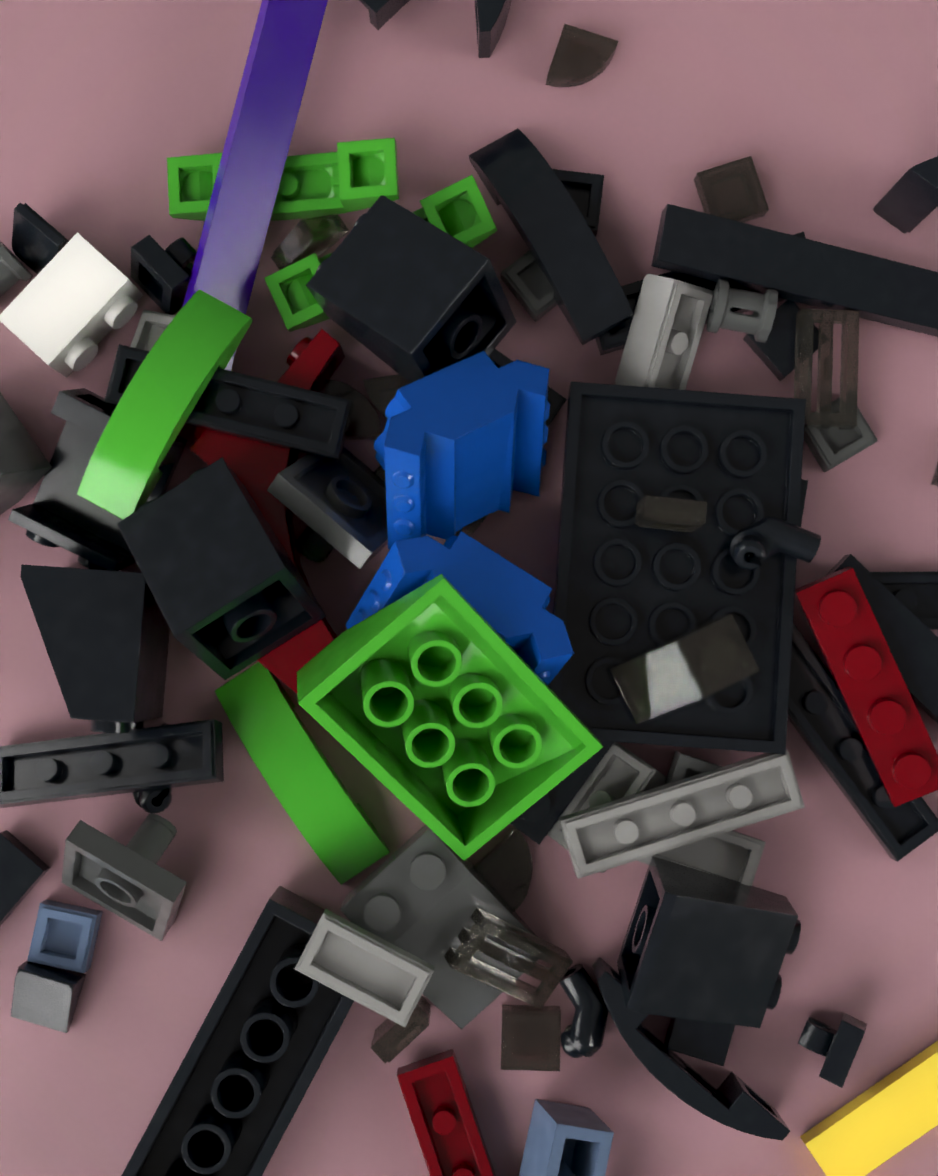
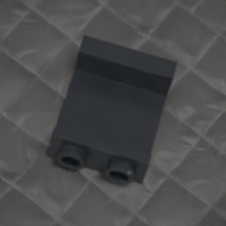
M85 388L59 391L51 413L66 420V423L50 460L52 468L44 475L34 503L12 509L8 520L27 529L26 535L31 540L48 547L60 546L78 555V562L88 569L119 571L136 562L117 525L122 519L77 495L91 456L116 407L109 406L104 402L105 398ZM177 436L158 468L163 474L146 502L155 500L165 494L188 440Z

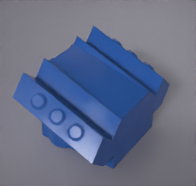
M482 351L397 389L395 397L385 409V415L388 419L384 431L374 443L375 458L385 471L388 549H391L396 540L423 537L426 534L446 540L451 536H455L456 532L463 529V527L498 510L510 513L513 490L539 497L542 471L546 465L547 450L544 448V444L547 443L549 431L546 425V420L549 419L550 403L547 401L549 368L520 360L497 368L487 353Z
M462 531L458 536H451L446 539L443 545L429 536L396 540L345 624L347 629L353 627L440 574H443L547 685L551 683L574 654L564 621L546 610L550 603L549 594L553 588Z

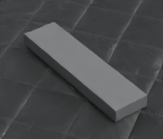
M786 750V754L764 753L565 815L558 819L575 875L579 879L805 808L789 752Z

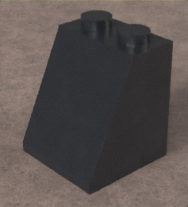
M383 195L378 198L367 213L358 218L352 231L331 256L319 265L315 275L306 284L311 294L330 319L410 383L479 352L485 351L489 356L517 322L489 258Z
M220 458L208 467L195 471L187 480L157 499L144 503L136 512L117 523L174 637L224 680H227L326 617L322 607L247 488L223 458Z
M22 564L20 577L71 719L92 720L91 731L129 733V730L144 728V721L163 717L170 627L143 574Z
M652 856L617 960L626 1009L642 1014L760 1028L766 1009L773 1010L779 1000L782 987V978L779 971L785 954H793L799 941L801 923L797 919L796 911L786 896Z

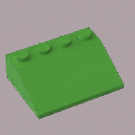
M443 574L342 632L297 671L298 704L463 861L603 748L600 740Z

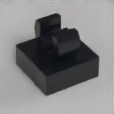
M148 235L131 247L130 277L166 314L173 315L183 306L193 268L191 262L195 260L197 251L183 237L171 243L164 250Z
M844 1013L839 1028L836 1031L827 1024L809 1017L798 1044L817 1054L826 1056L819 1077L841 1088L843 1087L866 1031L867 1023Z

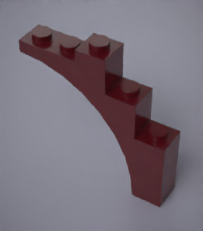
M323 329L318 332L313 340L309 337L303 338L289 354L286 364L290 367L277 382L321 393L345 358L340 343ZM197 427L194 432V437L197 440L190 447V450L208 465H211L220 458L224 459L245 485L310 588L301 565L299 550L296 546L297 539L293 523V512L267 491L277 474L297 461L299 451ZM324 617L257 661L297 694V671L338 636Z

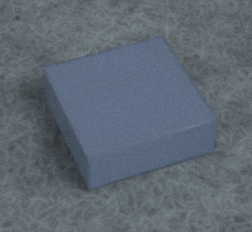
M48 899L41 902L27 961L80 973L87 972L91 967L103 911Z

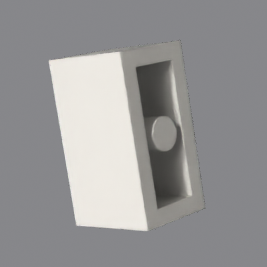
M77 232L0 314V322L47 365L64 377H67L72 371L82 370L94 359L98 352L97 344L112 328L119 329L130 321L137 311V302L143 294L120 270Z

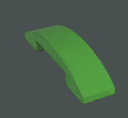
M395 138L338 142L337 152L287 156L270 221L315 218L371 208L381 195L392 201L398 200L399 187ZM222 153L167 158L169 215L172 218L205 221Z
M473 175L420 200L422 208L412 212L471 248L498 231ZM313 253L264 278L289 332L330 319L311 294L306 284L315 275L319 265L330 257L332 253L321 258L316 253Z
M200 289L188 300L149 351L119 400L91 456L77 495L122 520L136 512L141 505L146 503L163 474L158 469L217 368L225 369L253 322L251 317Z
M257 662L215 690L231 724L269 787L311 848L341 885L390 853L386 843L361 805L354 802L293 709L296 706L273 673Z

